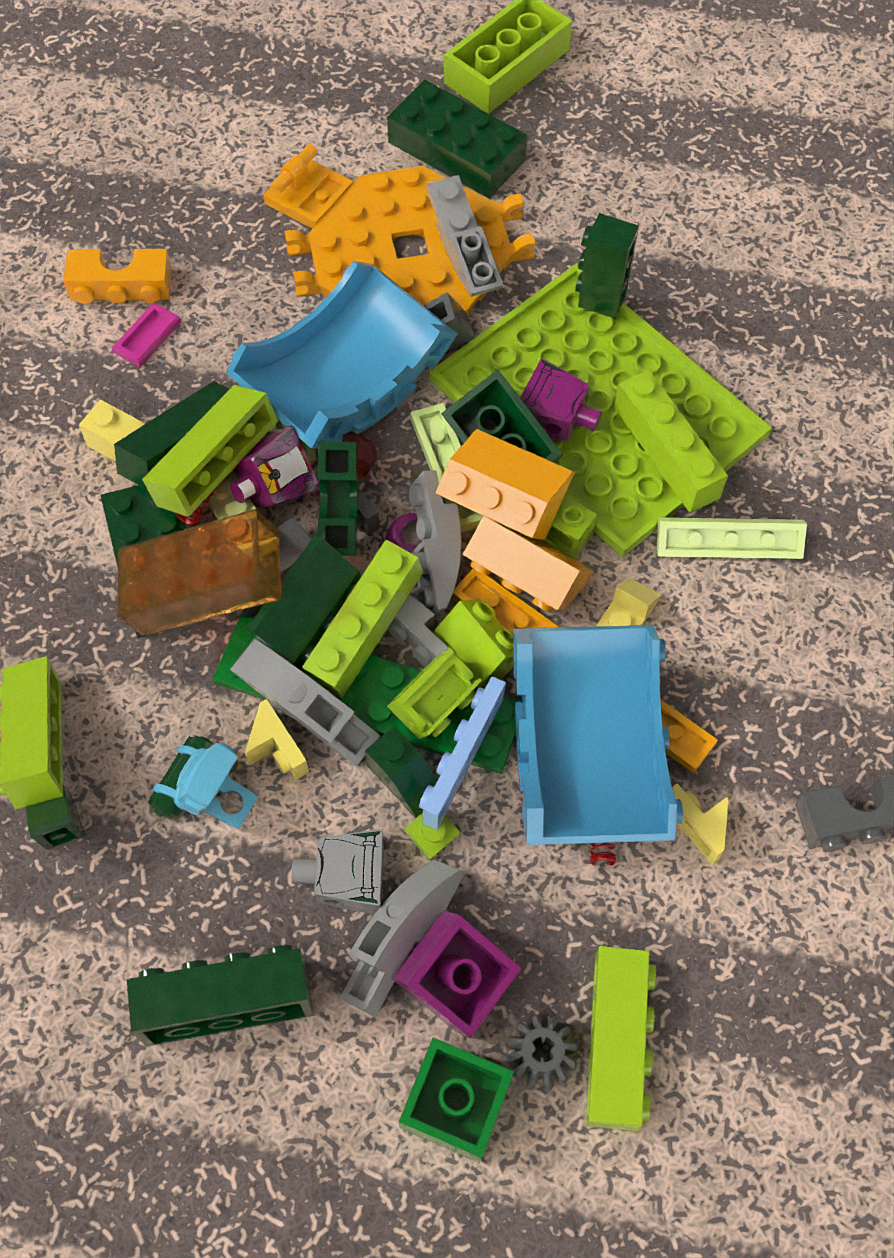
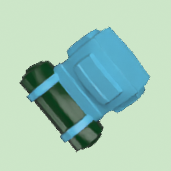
M189 736L185 743L179 746L178 754L161 782L157 783L152 789L153 794L148 804L159 817L177 819L181 812L186 810L194 815L208 813L234 828H240L257 800V795L232 780L228 775L238 758L236 751L225 743L213 744L203 736ZM218 791L223 794L228 792L237 793L243 801L242 809L236 814H228L223 811L220 806V800L215 798Z

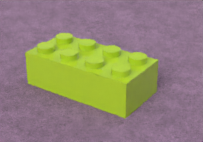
M514 0L444 54V84L484 112L490 114L570 50L573 21L542 0Z

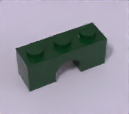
M318 442V480L320 483L318 536L322 537L342 556H357L358 444L356 442Z

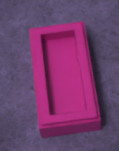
M153 302L112 347L113 353L140 368L181 323L180 317Z

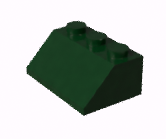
M499 369L441 413L463 444L478 429L553 463H557L563 456Z
M315 534L247 627L248 631L254 639L303 672V665L362 577L360 571L322 537Z

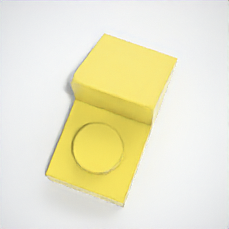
M629 577L617 586L612 603L596 626L643 625L662 595Z
M266 699L259 704L246 747L245 755L250 766L272 753L281 772L285 774L290 771L295 780H298L309 773L307 760Z
M677 783L672 789L675 799H680L683 807L682 824L678 825L713 865L719 860L725 850L728 797L703 814L698 799L690 791L685 792Z

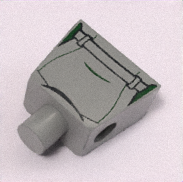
M383 829L318 839L316 859H293L292 884H315L314 895L317 904L375 914L382 906Z

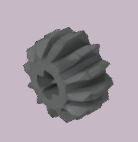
M535 1015L531 1021L532 1031L526 1024L519 1022L516 1030L521 1038L516 1036L508 1037L507 1045L518 1051L507 1054L506 1063L517 1064L521 1062V1065L514 1070L513 1078L518 1080L526 1072L529 1073L527 1089L533 1090L537 1078H542L544 1090L546 1092L551 1091L553 1085L551 1075L554 1076L557 1082L564 1085L568 1081V1077L562 1068L575 1070L577 1067V1061L566 1055L577 1052L578 1044L563 1042L568 1038L571 1030L569 1027H564L556 1033L554 1028L557 1024V1019L554 1017H550L545 1028L542 1027L540 1017ZM540 1043V1048H543L544 1044L551 1048L548 1056L549 1062L544 1063L543 1057L540 1062L533 1058L535 1044Z

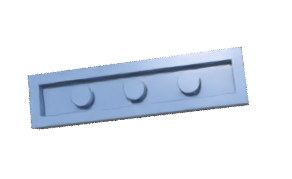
M491 677L485 689L479 687L476 691L470 707L474 711L469 721L462 719L454 736V741L457 744L452 754L447 751L445 752L437 768V774L440 777L435 787L428 785L421 798L419 807L423 809L424 825L438 830L504 700L506 682Z

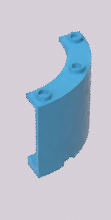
M353 261L345 270L342 279L333 291L303 320L298 321L290 329L269 339L241 343L240 347L234 352L232 362L226 373L242 387L267 393L277 419L286 427L292 425L296 435L311 449L318 448V442H342V435L350 431L359 434L389 414L417 388L413 382L424 369L428 367L431 371L458 333L373 264Z
M654 625L513 629L514 678H516L517 695H522V702H515L519 786L520 791H523L522 816L526 844L546 845L675 840L676 824H682L683 807L681 800L675 799L665 750L669 749L670 738L668 727L662 726L660 701V662H665L666 658L664 638H659Z

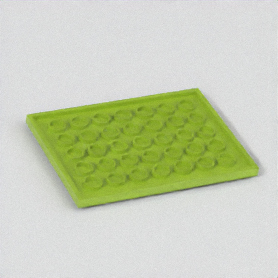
M576 263L433 368L432 371H429V380L455 403L499 369L517 395L521 397L542 358L586 382L589 385L586 405L602 411L601 420L595 431L576 425L569 440L560 441L552 439L563 454L556 464L575 472L565 496L598 514L594 532L623 558L658 529V517L671 518L684 507V504L614 409L618 384L649 369L725 472L770 436L772 427L624 302L616 319L578 307L580 293L575 291L578 277L583 271L578 269V264Z

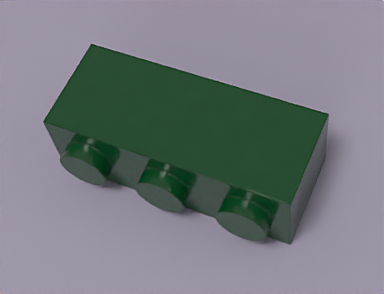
M601 213L598 214L593 227L587 225L581 241V246L586 247V249L583 250L578 269L583 272L580 273L575 287V291L580 293L578 307L614 319L617 318L628 291L639 225Z

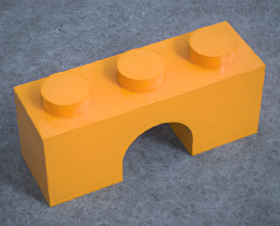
M101 249L67 250L63 282L70 301H77L82 304L91 303L93 300H109L117 304L124 303L126 300H143L147 303H156L159 300H169L172 266L167 249H134L131 263L120 270H109L106 268Z

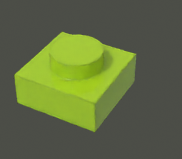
M423 813L403 829L429 860L460 834V831L446 815L438 830L423 824Z

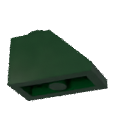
M394 726L365 750L366 765L416 819L423 813V809L419 807L426 788L428 785L435 787L438 780L421 753Z
M64 785L62 797L26 806L30 836L46 850L85 836L72 794Z

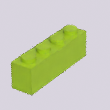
M648 369L618 384L614 409L689 513L720 499L728 475L651 371Z
M233 385L142 479L157 507L188 517L277 423L278 419L267 393Z
M388 540L384 541L302 668L307 676L338 697H344L423 574L417 556Z
M47 656L2 668V685H0V794L2 796L7 795L15 809L62 797L61 680Z
M599 946L595 954L585 1126L638 1132L642 1128V1121L649 1122L651 1096L650 1094H644V1076H651L653 1054L652 1050H646L645 1047L646 1032H653L654 1007L647 1006L648 990H654L656 981V965L649 964V951Z

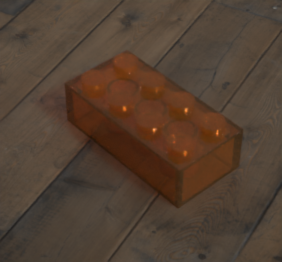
M257 509L118 549V619L143 636L282 599L279 531Z

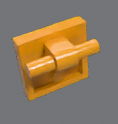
M308 144L298 156L293 155L280 169V175L272 182L263 196L266 205L313 229L349 189L353 181L313 161L312 159L318 154V151L314 145Z

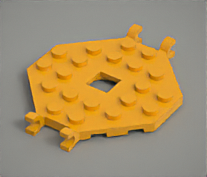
M424 166L360 175L309 234L304 235L298 230L285 231L288 255L294 256L311 253L316 275H312L308 271L293 272L297 297L319 293L327 297L340 282L343 273L351 263L359 261L373 264L423 306L448 292L465 310L467 316H469L472 307L478 300L481 301L487 293L471 297L460 281L437 230V218L426 191L427 183L445 179L446 177ZM463 186L477 226H482L499 274L503 269L506 270L513 261L534 258L532 248L536 246L533 233L521 235L513 243H510L504 221L523 218L520 209L524 206L521 193L510 195L502 203L498 204ZM407 235L423 237L428 254L397 259L393 241L398 237Z

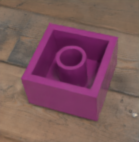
M443 911L392 979L455 1032L471 1039L519 973L521 967L460 915Z

